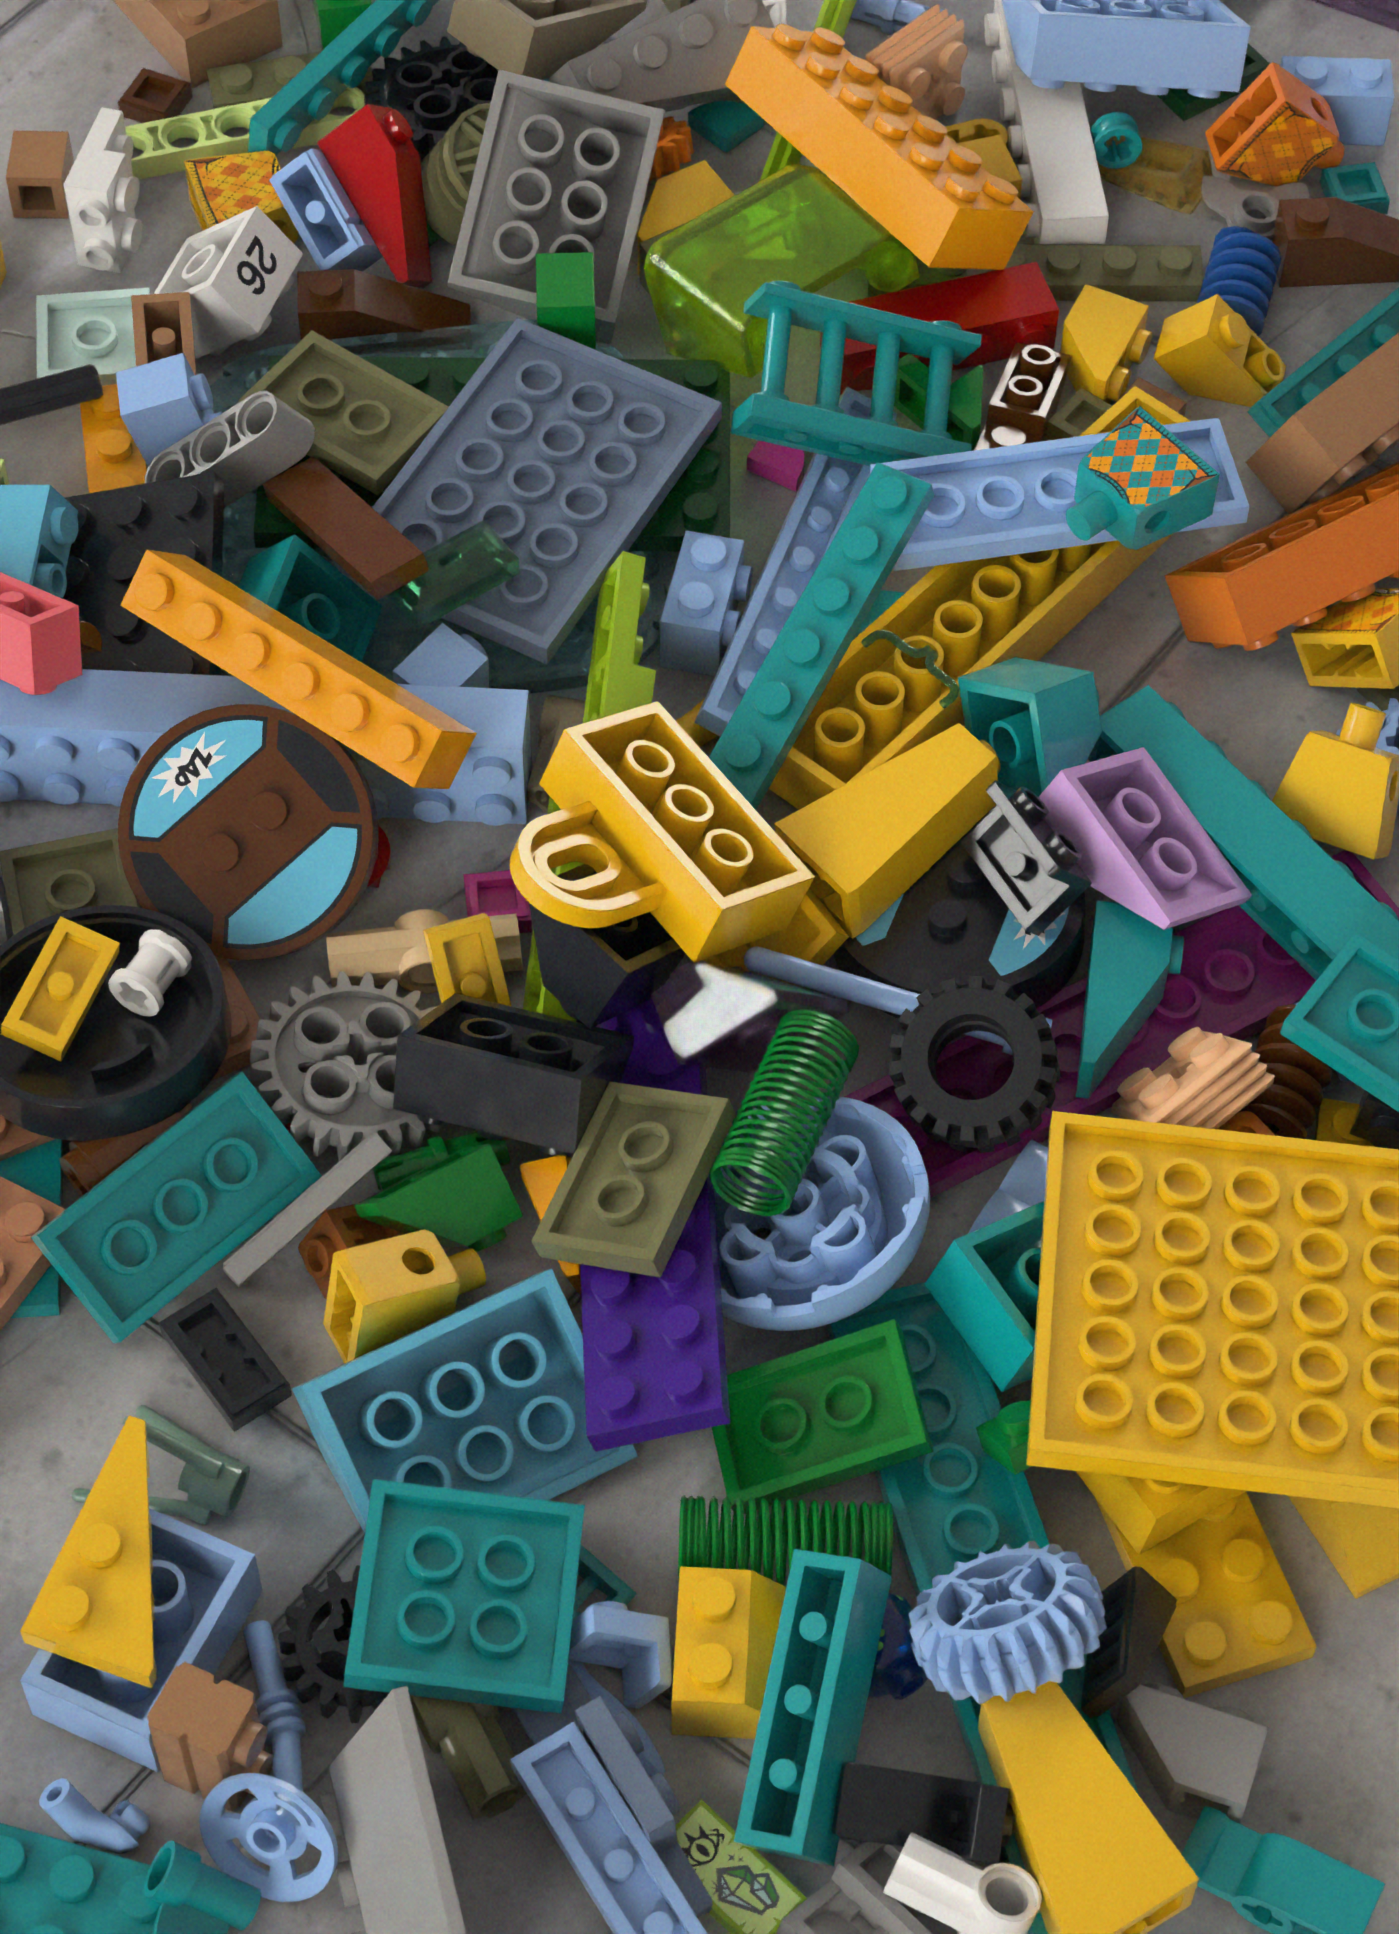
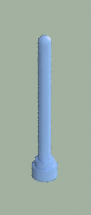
M755 946L748 949L744 955L745 966L752 972L890 1013L902 1015L906 1008L912 1012L919 1005L916 999L920 995L918 993L773 950ZM1046 1018L1051 1029L1052 1019ZM985 1031L964 1033L971 1037L1002 1045L1003 1053L1013 1055L1009 1044L996 1034Z

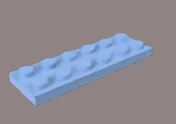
M1219 418L1163 425L1220 474L1212 515L1177 532L1247 523L1249 504ZM1110 432L882 463L932 484L934 492L933 499L893 570L900 571L1117 541L1105 529L1091 539L1083 541L1074 535L1066 521V511L1077 504L1074 494L1078 465L1082 458ZM870 464L869 476L876 464Z

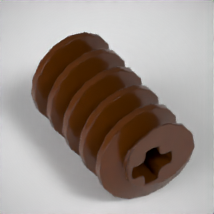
M1294 1004L1277 1006L1269 1013L1265 1030L1260 1034L1256 1050L1254 1051L1260 1054L1258 1062L1267 1064L1266 1072L1275 1075L1274 1082L1239 1112L1249 1111L1254 1113L1275 1136L1306 1139L1307 1132L1305 1129L1313 1125L1316 1115L1314 1109L1321 1105L1324 1097L1323 1088L1330 1084L1333 1072L1330 1066L1280 1034L1284 1020L1296 1007Z

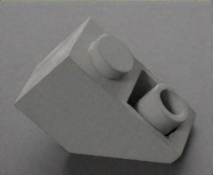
M1147 1683L1139 1685L1123 1698L1117 1722L1166 1809L1198 1820L1203 1807L1208 1806L1223 1812L1229 1819L1240 1824L1269 1727L1255 1723L1250 1715L1233 1707L1216 1706L1210 1708L1186 1700L1180 1692L1164 1684Z

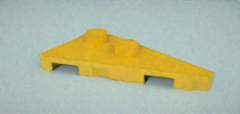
M129 1415L20 1632L26 1644L153 1688L157 1680V1671L154 1660L153 1636L155 1612L151 1577L153 1573V1554L148 1478H150L149 1451L145 1420Z

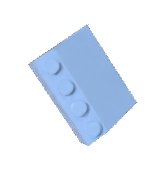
M1002 0L1016 65L1029 79H1032V84L1036 86L1060 89L1064 87L1065 81L1084 82V87L1100 92L1116 91L1117 85L1136 86L1137 91L1151 95H1166L1169 88L1188 89L1189 94L1201 98H1218L1221 91H1240L1251 27L1220 0Z

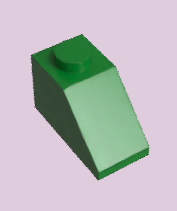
M490 1144L466 1146L354 1205L360 1218L405 1234L425 1229L435 1234L441 1247L468 1246V1248H473L476 1252L505 1239L507 1234L503 1227L523 1217Z

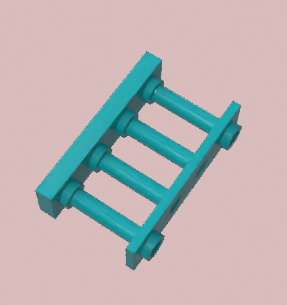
M788 281L765 282L745 301L744 314L768 319L760 392L750 395L733 411L730 434L868 466L877 462L885 463L971 451L972 444L952 440V436L946 432L953 364L958 365L981 346L982 335L963 331L959 324L951 321H933L930 323L801 291L797 284ZM791 325L823 332L816 403L812 406L791 402L789 397L784 394ZM846 338L876 345L870 417L866 419L846 415L844 410L839 407ZM899 351L930 358L923 430L919 432L898 427V423L893 420Z

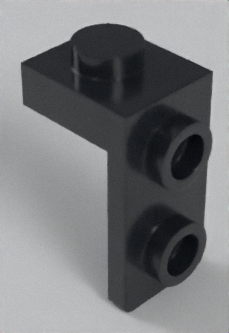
M847 1761L841 1767L832 1833L842 1838L904 1847L910 1833L913 1832L962 1858L998 1864L1000 1850L1008 1844L1013 1828L1012 1806L1007 1803L1009 1788Z

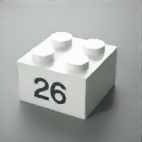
M256 206L188 237L154 294L189 292L195 359L209 353L212 356H216L231 344L240 340L252 341L268 328L272 320L269 313L277 299L282 297L294 283L295 278L292 273L303 253Z

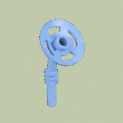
M260 1620L245 1626L243 1634L260 1695L256 1701L260 1724L267 1726L268 1731L265 1743L272 1745V1754L274 1755L273 1777L258 1773H243L230 1776L219 1782L207 1795L202 1804L199 1818L200 1831L209 1855L223 1873L259 1888L262 1898L279 1902H297L313 1897L328 1884L337 1867L338 1846L328 1819L321 1809L303 1793L300 1738L306 1732L304 1720L301 1719V1708L297 1705V1693L287 1688L271 1625L268 1621ZM249 1789L256 1796L249 1801L241 1814L225 1813L228 1799L236 1792ZM238 1838L241 1845L250 1855L260 1862L271 1866L270 1871L259 1867L249 1860L236 1847L232 1839ZM309 1844L322 1851L320 1861L315 1868L297 1875L294 1860L305 1852Z

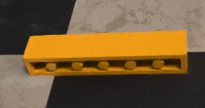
M147 549L120 605L413 788L449 789L477 734L186 555Z

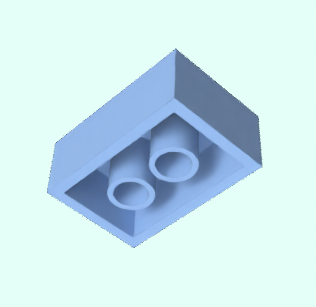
M149 1508L152 1525L153 1573L151 1577L155 1620H153L154 1660L157 1671V1680L153 1688L40 1648L20 1682L32 1715L153 1771L159 1772L161 1767L148 1726L147 1715L176 1666L187 1662L215 1675L263 1590L255 1554Z

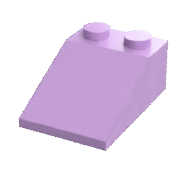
M1144 747L1061 770L1039 796L1049 811V814L1044 818L1053 831L1058 830L1068 837L1081 852L1082 858L1077 863L1091 880L1092 884L1090 886L1163 930L1246 903L1252 896Z

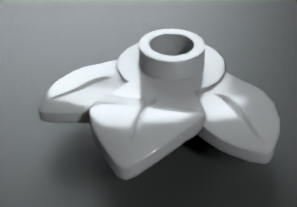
M1203 176L1201 183L1203 200L1210 209L1227 219L1228 227L1239 226L1248 228L1270 240L1273 238L1279 200L1309 198L1308 187L1305 183H1288L1274 188L1272 185L1231 176L1228 181L1213 176Z

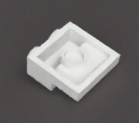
M101 107L63 184L78 265L121 273L130 252L135 253L138 250L142 239V222L140 219H136L134 210L139 197L140 183L138 177L133 176L131 166L133 140L131 136L126 135L123 111Z

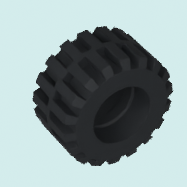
M969 976V983L957 985L955 978L942 981L943 990L931 995L929 990L926 989L916 997L919 1005L912 1012L906 1008L898 1019L901 1029L898 1035L892 1033L889 1049L892 1052V1061L888 1062L889 1074L895 1086L894 1091L916 1127L919 1126L924 1130L927 1137L938 1144L940 1141L948 1143L953 1150L966 1152L967 1147H975L979 1149L980 1153L995 1151L994 1145L1007 1142L1008 1147L1021 1141L1019 1135L1028 1128L1034 1131L1043 1122L1041 1114L1045 1108L1051 1109L1056 1098L1054 1089L1056 1082L1060 1081V1066L1057 1057L1058 1051L1050 1026L1045 1016L1037 1011L1035 1003L1025 993L1019 996L1013 992L1012 986L1008 983L997 980L996 985L986 984L983 976ZM972 1031H985L1000 1036L1009 1044L1014 1056L1012 1073L1003 1087L994 1094L977 1100L956 1098L948 1094L941 1087L936 1075V1065L941 1052L950 1041L959 1035Z

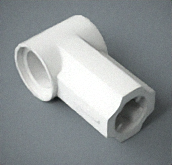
M913 1832L910 1833L883 1891L884 1894L956 1929L958 1934H1027L1040 1909L1042 1899L1039 1885L1032 1875L1021 1867L1009 1863H998L983 1868Z

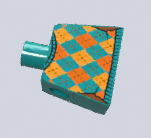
M1138 407L1082 458L1078 465L1074 494L1077 504L1066 511V521L1074 535L1083 541L1091 539L1105 529L1127 549L1137 550L1212 515L1220 474L1143 408Z

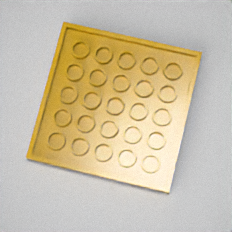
M1052 1111L1049 1127L1026 1465L1399 1508V1149Z

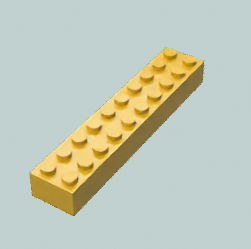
M1134 386L1080 436L1111 432L1138 407L1143 408L1161 425L1190 422V420ZM1173 534L1137 550L1127 549L1117 540L936 565L851 642L769 789L799 810L958 723L965 728L958 677L1014 657L1039 661Z

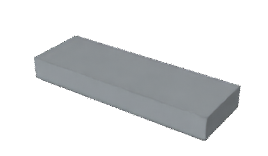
M371 1133L223 1263V1271L237 1287L242 1285L323 1214L325 1210L331 1207L389 1156L392 1150L377 1133L375 1135Z

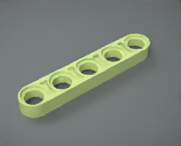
M348 87L335 99L331 110L337 107L348 106L356 110L353 113L355 114L365 106V95L357 87L353 89ZM271 98L125 126L126 135L132 137L133 148L144 151L139 157L131 159L133 176L141 180L185 171L184 161L248 153L249 133L242 137H228L224 132L235 127H243L250 130V118ZM328 113L321 120L314 119L301 132L298 141L292 149L316 145L320 139L353 114L335 116ZM180 138H192L197 141V143L188 148H177L170 145L173 141Z

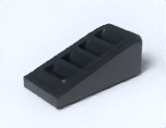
M1139 1566L1132 1567L1101 1592L1103 1596L1101 1601L1105 1610L1103 1617L1107 1629L1098 1636L1100 1647L1086 1656L1081 1710L1090 1719L1095 1716L1099 1717L1140 1685L1177 1607L1175 1605L1177 1599L1145 1569Z

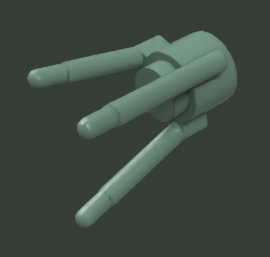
M145 1405L138 1406L136 1415L148 1423L146 1424L147 1441L186 1462L179 1478L178 1489L188 1493V1501L149 1496V1508L162 1514L187 1517L205 1526L208 1524L213 1512L229 1517L235 1510L245 1490L250 1467L239 1462L234 1457L217 1451ZM128 1416L125 1417V1419L123 1420V1425L125 1424ZM74 1489L71 1494L73 1500L85 1503L91 1489Z

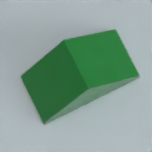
M593 252L536 254L537 326L596 350Z

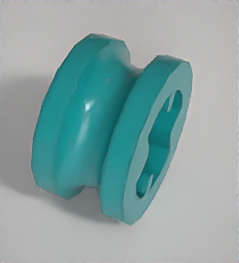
M1112 112L1103 115L1092 125L1090 131L1096 159L1100 165L1106 168L1119 169L1132 164L1140 156L1143 145L1137 122L1132 116L1124 112ZM1116 136L1117 141L1120 140L1121 136H1125L1126 139L1125 141L1117 145L1115 143V140L1112 141L1111 145H1107L1106 142L1108 139Z

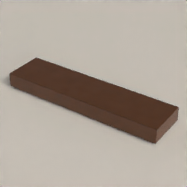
M314 456L263 483L268 500L376 599L383 598L429 571L424 553Z

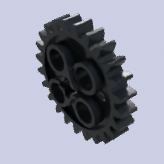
M446 36L442 37L440 45L432 47L425 40L420 41V51L417 52L406 47L400 48L401 60L393 57L384 58L385 69L374 68L372 70L373 81L366 82L365 105L372 104L395 109L408 121L413 131L411 141L420 155V160L429 154L463 112L478 104L491 103L499 71L483 58L471 54L463 43L451 45L450 40Z

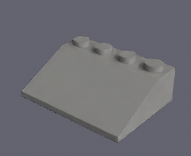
M499 70L447 286L537 322L536 254L593 252L596 340L611 343L665 110Z
M405 1686L392 1689L329 1765L334 1792L320 1795L324 1815L328 1819L335 1837L344 1836L349 1860L337 1863L336 1867L345 1908L360 1905L365 1930L351 1934H466L408 1688Z

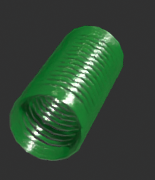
M801 1009L788 1012L780 1019L775 1035L771 1038V1044L767 1046V1052L763 1055L758 1071L754 1074V1080L750 1083V1088L741 1103V1108L737 1110V1116L733 1119L728 1135L724 1138L719 1154L715 1157V1162H713L710 1168L709 1179L715 1191L726 1202L742 1211L753 1215L773 1216L783 1214L790 1208L795 1193L798 1190V1184L802 1182V1176L806 1173L807 1165L810 1164L815 1147L819 1144V1138L823 1135V1130L827 1126V1121L831 1117L836 1101L840 1097L844 1083L848 1080V1074L852 1071L856 1058H858L859 1045L855 1036L843 1023L832 1016L818 1011ZM792 1025H805L825 1031L826 1033L806 1027H787ZM803 1032L821 1037L835 1045L844 1054L846 1060H843L832 1048L820 1041L801 1036H787V1033ZM792 1041L817 1046L831 1054L838 1062L831 1061L815 1050L795 1046ZM781 1059H786L790 1064H784ZM777 1068L783 1069L786 1073H780ZM794 1071L803 1073L811 1077L812 1079L816 1080L817 1082L802 1077ZM773 1078H779L782 1082H776ZM823 1079H829L832 1083H826ZM790 1080L801 1083L802 1085L808 1087L811 1090L800 1087L791 1082ZM769 1087H774L779 1092L772 1091ZM819 1088H825L827 1092L823 1093ZM787 1090L796 1092V1093L800 1094L801 1096L805 1097L806 1099L801 1098V1097H799V1096H796V1095H794V1094H791V1093H790L789 1091H787ZM765 1096H770L775 1101H768ZM814 1097H820L823 1101L819 1102ZM783 1099L788 1100V1101H791V1102L797 1104L798 1106H800V1107H802V1108H799V1107H797V1106H794V1105H792V1104H789V1103H787L786 1101H784ZM761 1105L767 1106L770 1110H764ZM810 1106H816L819 1110L814 1111ZM780 1109L786 1110V1111L792 1113V1114L795 1115V1116H792V1115H790V1114H788V1113H785V1112L781 1111ZM757 1115H762L767 1120L760 1119ZM805 1115H811L814 1119L809 1120ZM777 1119L783 1120V1121L789 1123L790 1125L785 1124V1123H783V1122H781V1121H779V1120H777ZM753 1124H758L763 1129H756ZM801 1124L808 1125L810 1129H805ZM773 1128L778 1129V1130L784 1132L785 1134H783V1133H781V1132H778V1131L774 1130ZM796 1133H801L806 1138H800ZM749 1134H755L760 1139L752 1138ZM791 1142L799 1143L802 1147H796ZM745 1143H750L755 1148H748ZM787 1151L794 1152L797 1156L793 1157ZM782 1160L789 1161L793 1166L786 1165ZM727 1165H732L739 1174L751 1182L766 1188L782 1190L783 1193L763 1192L751 1187L737 1178ZM740 1166L748 1167L754 1172L772 1179L775 1183H769L756 1178ZM722 1167L723 1170L725 1171V1173L733 1180V1182H735L736 1184H738L740 1187H742V1188L745 1189L746 1191L751 1192V1193H753V1194H756V1195H758V1196H760V1197H765V1198H770V1199H780V1200H775V1201H774V1200L760 1199V1198H757V1197H755V1196L746 1194L745 1192L741 1191V1190L738 1189L737 1187L733 1186V1185L723 1176V1173H722V1171H721L720 1168Z
M683 1495L680 1500L678 1583L680 1566L711 1568L712 1559V1568L723 1569L724 1553L725 1569H736L737 1551L738 1569L748 1570L750 1553L751 1570L760 1574L762 1547L763 1576L772 1580L776 1542V1582L784 1586L787 1547L790 1572L794 1549L800 1550V1540L801 1550L812 1551L814 1534V1552L825 1553L826 1539L827 1554L837 1555L839 1533V1556L849 1557L851 1531L852 1558L862 1559L864 1533L865 1562L892 1576V1504L889 1501L886 1504L882 1501L877 1504L874 1501L869 1508V1504L864 1501L860 1504L858 1514L856 1503L852 1500L847 1505L845 1518L844 1503L839 1500L835 1504L832 1516V1506L827 1499L822 1504L820 1517L819 1504L814 1499L809 1506L807 1522L806 1502L801 1499L797 1503L795 1517L794 1504L789 1498L784 1505L782 1522L781 1502L776 1498L772 1502L769 1525V1505L767 1499L764 1497L760 1501L757 1521L756 1502L751 1497L747 1501L744 1528L743 1500L738 1497L734 1503L731 1530L730 1499L726 1496L722 1500L719 1528L718 1499L713 1496L709 1502L706 1534L704 1497L698 1495L694 1498L691 1495L687 1498Z

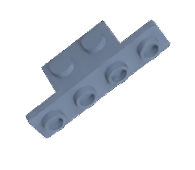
M568 1664L561 1714L511 1708L532 1745L537 1744L572 1722L576 1724L699 1919L711 1911L713 1905L712 1898L677 1842L675 1819L673 1816L681 1812V1807L673 1790L660 1772L652 1777L648 1776L636 1756L644 1751V1746L628 1716L622 1711L613 1717L601 1696L592 1700L573 1667Z

